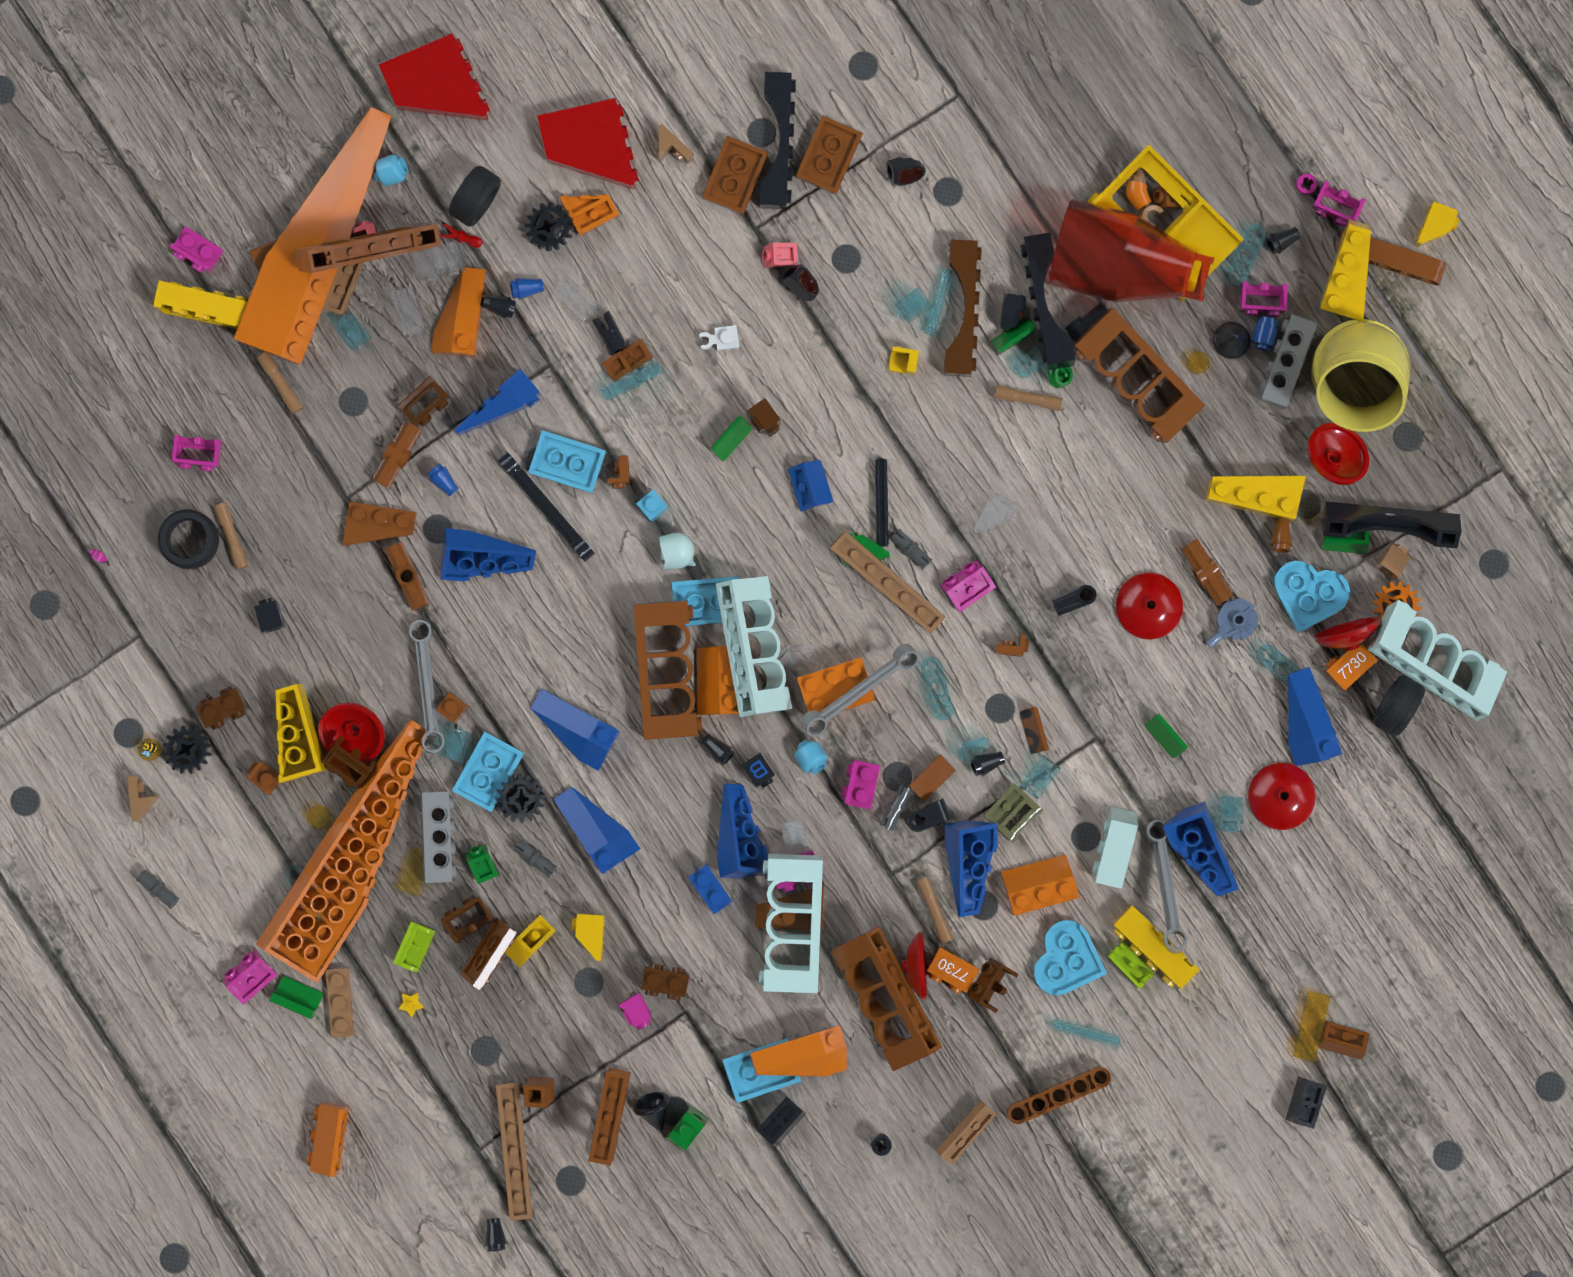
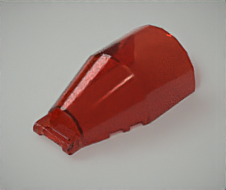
M1071 199L1056 243L1049 285L1111 302L1180 297L1203 301L1205 296L1203 291L1210 265L1214 262V257L1193 251L1137 214ZM1197 260L1202 263L1193 292L1189 291L1188 288L1195 261Z

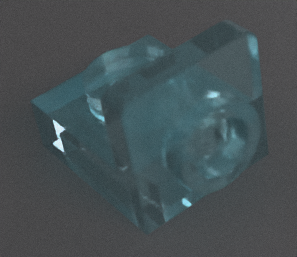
M347 314L337 321L338 325L335 328L353 351L372 338L353 314L350 316Z
M988 737L960 743L961 748L958 749L960 761H965L966 765H970L971 761L968 751L972 750L973 754L986 751L985 747L990 746Z
M1220 796L1218 830L1227 833L1241 831L1243 824V797Z

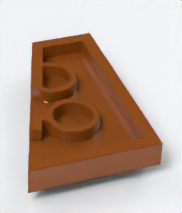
M349 502L342 546L413 535L417 513Z
M822 885L820 930H822L824 885ZM812 889L781 897L777 900L783 903L812 904ZM769 902L755 906V928H766L767 914L772 908ZM779 913L771 920V925L775 929L811 930V913Z

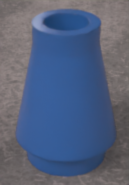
M515 278V280L510 281L513 299L518 298L520 300L539 292H544L542 279Z
M441 463L426 474L430 478L429 481L448 496H451L459 489L446 466L443 467Z

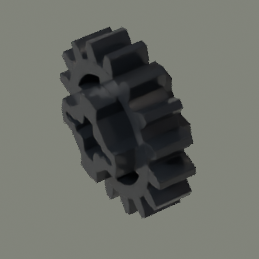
M548 202L547 207L541 203L540 210L533 208L534 215L527 216L531 222L525 224V227L530 228L526 235L533 236L531 243H538V249H543L545 246L546 251H551L553 246L555 250H560L559 244L566 246L567 242L565 239L573 237L569 234V230H574L575 228L569 225L573 218L567 217L568 210L561 211L562 205L557 204L554 208V203ZM550 212L558 214L560 218H553V215ZM549 223L555 224L550 228L551 231L544 230L549 226ZM540 235H545L549 242H546L543 239H541Z
M183 725L180 732L177 729H173L174 736H166L169 743H163L162 746L166 747L167 751L162 754L169 756L166 764L173 763L172 770L180 768V773L184 774L186 769H188L189 774H194V768L198 771L202 770L201 763L208 765L209 762L205 758L206 756H212V753L207 752V749L211 748L212 744H206L205 741L209 739V736L202 737V729L195 732V726H190L189 730H187L186 726ZM184 735H193L196 739L188 741ZM175 741H176V743H177V749H176V751L173 753V746H174V743H175ZM184 745L192 746V748L190 749V755L186 753L182 754L185 750ZM202 747V753L199 758L197 756L198 749ZM183 758H185V759H187L191 764H190V765H184V764L179 763L178 761H179V760H182Z
M519 773L516 774V779L509 775L508 783L501 781L503 789L496 790L500 797L495 798V801L501 803L497 808L499 811L505 810L503 813L505 818L511 815L510 820L512 822H515L518 818L521 823H524V817L531 821L533 820L531 814L539 815L540 813L537 808L544 807L540 799H544L545 795L539 793L543 787L541 785L535 786L538 782L535 778L529 781L530 776L528 774L523 779ZM524 784L529 785L533 792H526ZM514 786V789L507 794L508 790ZM519 793L525 796V798L521 799V803L515 800L519 797ZM533 803L532 806L527 810L526 808L529 806V804ZM507 804H514L516 812L511 811Z

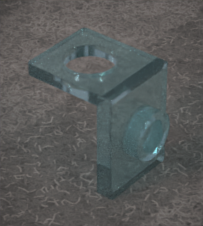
M1043 755L1026 776L1020 787L1036 799H1039L1061 768ZM1028 784L1034 786L1037 791L1031 789Z

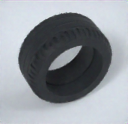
M483 166L475 167L456 191L449 206L450 215L466 226H474L483 217L495 199L501 186L500 178Z
M190 509L179 510L168 516L161 524L158 532V546L164 558L174 566L182 569H197L209 563L215 556L219 546V534L213 521L203 513ZM184 521L198 522L203 526L207 535L203 551L193 558L179 557L172 550L170 543L174 528Z
M1406 675L1399 676L1380 703L1373 719L1374 725L1391 736L1400 735L1413 718L1424 697V686Z

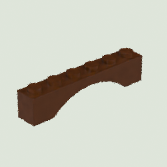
M951 239L949 266L961 284L965 311L960 332L945 351L944 376L971 377L972 371H976V358H972L973 349H977L978 336H973L974 327H978L979 314L974 312L975 305H979L980 291L975 290L976 282L980 283L981 269H977V260H981L982 247H978V241Z

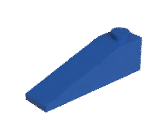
M519 369L498 388L499 394L497 396L488 397L481 406L483 409L480 412L475 410L454 431L460 436L521 411L527 406L531 408L540 400L538 397L541 393L525 373Z
M573 787L553 799L602 874L640 850V847L625 827Z
M960 821L945 824V849L958 917L980 914L986 891L985 881L987 873H990L992 865H990L993 852L996 853L998 846L997 823Z

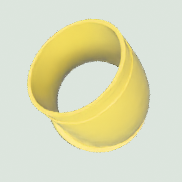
M1364 319L1363 322L1350 320L1334 327L1321 339L1315 348L1311 360V380L1316 391L1318 404L1323 413L1335 424L1358 432H1371L1383 429L1400 417L1405 408L1408 394L1410 361L1405 345L1393 330L1384 324ZM1368 362L1389 371L1398 381V385L1385 401L1373 406L1358 407L1347 404L1337 398L1328 387L1325 376L1337 366L1345 363Z

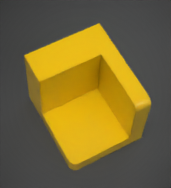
M893 346L889 371L915 375L919 351Z

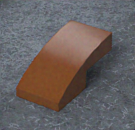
M639 339L602 364L613 382H616L653 359L654 356L643 339Z

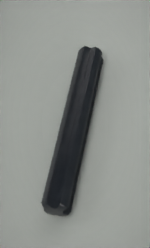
M879 458L875 460L876 544L881 547H887L889 545L887 459Z

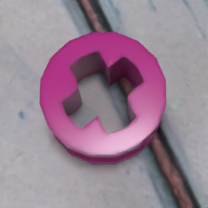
M1303 174L1296 182L1297 190L1304 195L1311 194L1317 187V180L1311 174ZM1307 178V181H1312L1310 190H1306V187H1301V184L1304 182L1303 179Z

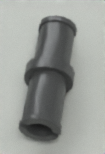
M901 529L891 537V540L905 552L904 555L913 559L922 570L933 560L918 547L919 544L916 541L913 542Z
M899 785L895 797L887 805L889 808L880 823L881 826L893 831L900 814H903L905 811L904 807L913 792L912 790Z
M522 839L517 843V847L515 846L513 849L514 852L529 862L528 865L531 867L535 866L548 878L557 869L556 865L542 856L541 851L534 850Z
M143 870L136 879L137 882L151 892L150 895L153 898L157 897L170 909L180 899L165 887L163 881L159 882L147 870Z

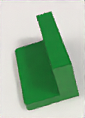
M282 976L276 991L272 993L269 1001L312 1019L324 994L298 981Z

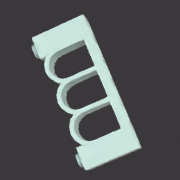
M768 576L735 579L715 584L739 717L792 709L789 689L784 687L786 673L781 662L776 659L780 653V641L776 632L771 628L774 623L775 614L773 606L769 601L772 596ZM742 604H748L754 611L755 624L753 628H746ZM748 634L754 635L760 642L761 654L758 659H752ZM753 665L760 666L766 674L767 683L764 690L758 691Z
M1398 600L1387 606L1381 619V624L1376 630L1368 650L1414 681L1422 684L1425 688L1475 721L1489 716L1507 671L1502 669L1496 662L1485 661L1484 657L1476 651L1466 650L1462 652V647L1454 636L1447 633L1437 635L1434 625L1424 617H1415L1417 612L1410 608L1407 603ZM1410 627L1419 633L1422 641L1416 658L1401 649ZM1435 644L1441 646L1447 655V662L1442 675L1427 666ZM1461 661L1465 662L1472 671V680L1467 692L1452 682Z
M768 854V860L763 862V874H768L767 881H769L767 898L772 906L766 918V930L771 939L765 948L766 964H764V971H760L759 984H764L763 991L818 993L823 856ZM785 881L813 882L812 904L779 902L773 896L772 890L775 885ZM779 913H811V935L779 933L772 927L771 920ZM783 943L810 944V965L776 963L771 958L770 951L774 946Z

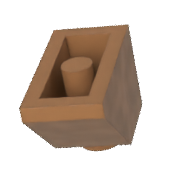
M1391 544L1374 565V568L1390 580H1393L1401 575L1411 557L1407 554L1408 550L1400 544H1396V546Z

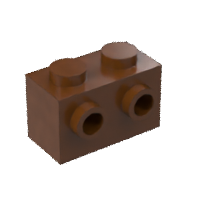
M227 687L219 692L220 696L214 699L210 696L199 702L200 706L196 707V710L205 728L216 730L225 725L224 721L230 718L236 720L245 715L244 711L248 710L249 707L239 688Z
M650 963V967L645 966L641 990H645V995L658 997L659 993L668 994V999L680 1001L681 997H686L690 974L685 973L686 969L672 967V971L664 970V965Z

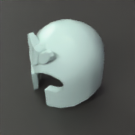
M672 533L659 537L661 561H665L662 570L695 566L693 560L694 546L689 536L684 533Z

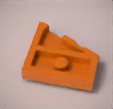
M609 195L560 197L565 209L569 211V217L573 218L572 222L580 236L619 216Z

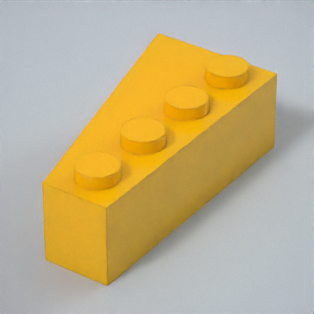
M1348 219L1320 301V309L1364 321L1371 237L1370 225Z
M159 280L153 307L163 314L237 329L248 298L242 296L230 298L226 297V293L213 291V293H210L200 287L191 286L189 288L177 282Z
M1306 476L1212 477L1209 481L1205 501L1278 519H1288L1292 522L1296 520Z
M294 684L275 690L276 719L278 720L279 783H286L327 771L324 766L325 764L322 763L324 755L304 684Z
M1132 905L1112 924L1115 927L1113 932L1122 941L1126 938L1131 943L1129 948L1136 955L1140 956L1143 954L1148 959L1146 964L1154 972L1159 970L1164 975L1162 980L1171 988L1175 985L1177 988L1182 989L1200 970L1195 964L1192 965L1182 952H1169L1164 946L1165 936L1160 931H1157L1155 926ZM1167 939L1168 944L1172 946V943Z

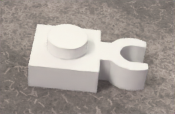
M736 325L714 328L715 335H711L708 332L699 334L700 338L706 337L709 339L707 345H701L702 350H708L713 345H717V351L739 348Z

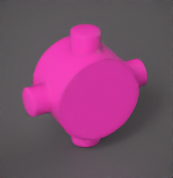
M97 549L89 551L90 557L100 563H106L108 560L105 558L106 555Z

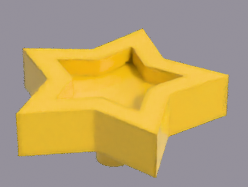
M419 992L412 996L402 993L403 1003L398 1009L407 1011L412 1018L416 1010L424 1008L419 1002Z

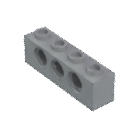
M1293 314L1289 319H1284L1280 330L1284 332L1282 339H1277L1273 352L1276 353L1274 361H1269L1265 371L1269 375L1266 382H1261L1258 394L1261 395L1259 401L1283 410L1287 408L1317 323ZM1290 335H1294L1299 339L1298 346H1292L1289 343L1288 337ZM1282 356H1287L1291 359L1292 364L1290 367H1285L1281 364ZM1274 377L1283 379L1284 386L1282 388H1277L1273 384Z
M449 791L420 793L423 883L452 882V877H456V864H452L451 855H455V841H451V832H454V819H450V810L454 808L453 796H449ZM435 808L441 809L444 813L441 821H435L432 818V811ZM435 831H441L444 834V841L440 844L433 841L432 836ZM437 853H441L445 857V863L442 866H436L433 862V858Z

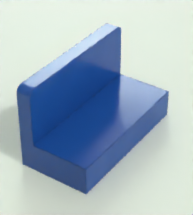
M821 460L801 463L788 469L800 512L833 502Z

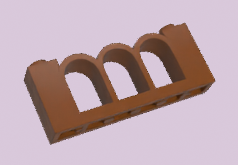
M422 222L377 233L295 249L299 271L315 273L441 246L437 224Z
M1114 308L1108 309L1073 344L1074 354L1081 362L1084 360L1091 362L1093 369L1100 376L1113 377V389L1122 399L1134 400L1135 413L1143 421L1151 423L1148 426L1151 430L1149 434L1158 443L1160 441L1168 443L1205 406ZM1120 333L1136 351L1117 370L1107 372L1100 365V353ZM1142 356L1157 374L1138 393L1130 395L1123 390L1121 378L1125 371ZM1164 379L1179 396L1160 415L1153 418L1144 412L1142 406L1143 399Z
M688 600L634 604L644 740L698 736V730H702V719L697 717V712H692L695 706V695L690 686L686 684L692 676L693 665L691 659L683 653L690 644L691 635L685 624L690 623L689 618H694L693 605H688ZM676 625L684 631L686 640L680 649L647 652L645 627ZM674 656L680 657L687 663L688 673L681 681L649 684L647 658ZM681 688L689 694L691 702L688 709L684 712L652 715L650 690Z
M880 926L830 951L840 971L845 969L844 976L849 987L860 994L859 1005L861 1011L866 1018L875 1022L874 1034L876 1040L886 1049L883 1053L892 1071L925 1058L942 1048ZM871 957L882 978L881 981L872 982L865 977L861 965L864 959ZM886 986L897 1007L896 1009L886 1010L878 1003L876 998L878 988ZM901 1015L911 1037L901 1038L894 1033L891 1027V1018L893 1016Z

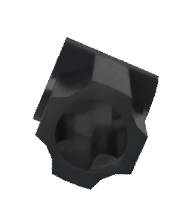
M1099 303L1084 316H1079L1066 326V331L1076 342L1107 309Z
M1083 585L1051 599L1057 615L1061 616L1092 604L1097 594L1092 586ZM1083 589H1089L1092 592L1093 596L1090 601L1086 602L1080 598V592Z

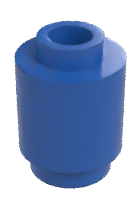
M1261 316L1259 321L1256 322L1252 339L1256 349L1268 351L1269 348L1274 347L1278 331L1276 319Z

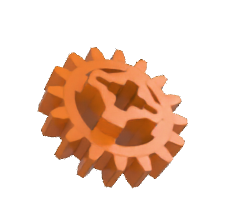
M1398 581L1396 586L1393 582H1389V588L1383 585L1380 587L1382 593L1375 592L1374 595L1378 600L1372 601V604L1377 605V608L1372 610V613H1378V617L1381 620L1384 615L1382 604L1387 608L1392 602L1398 600L1407 603V597L1411 602L1410 608L1419 611L1422 607L1417 606V602L1421 601V598L1414 597L1417 590L1410 591V584L1402 587V581ZM1391 591H1400L1394 597L1387 595Z

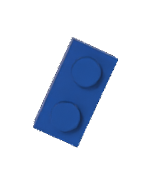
M707 864L688 877L713 914L732 902V899Z

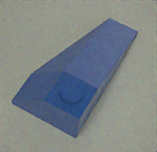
M445 528L440 580L468 581L470 577L483 575V578L491 577L492 573L503 572L511 574L533 570L536 550L469 530Z
M1310 667L1289 673L1288 747L1294 765L1299 766L1322 762L1341 755L1342 751Z
M543 689L540 690L531 706L532 711L579 761L597 771L600 770L620 731Z
M726 783L723 787L717 851L720 878L740 879L768 875L763 874V862L768 860V850L766 845L762 846L758 833L761 831L758 825H754L751 817L753 810L743 785Z
M1205 801L1183 809L1163 824V829L1171 847L1180 853L1185 862L1192 866L1200 875V878L1217 896L1239 889Z

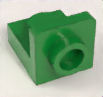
M486 845L474 846L465 853L477 884L498 876V871Z

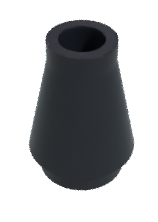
M1296 227L1270 233L1269 237L1266 238V245L1272 254H1280L1295 241L1299 240L1301 235Z
M484 295L481 301V308H485L504 319L513 316L516 302L511 300V297Z
M711 734L706 735L701 741V744L717 764L720 763L724 766L734 755L731 746L716 739Z
M1001 751L975 755L973 759H970V764L975 776L981 775L983 777L1000 765L1005 764V758Z
M500 1218L487 1219L485 1239L487 1251L506 1250L505 1244H507Z

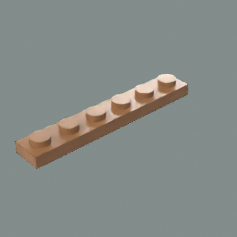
M846 530L830 545V549L930 634L946 618L943 613Z
M519 1082L496 1084L510 1221L532 1219L533 1213Z

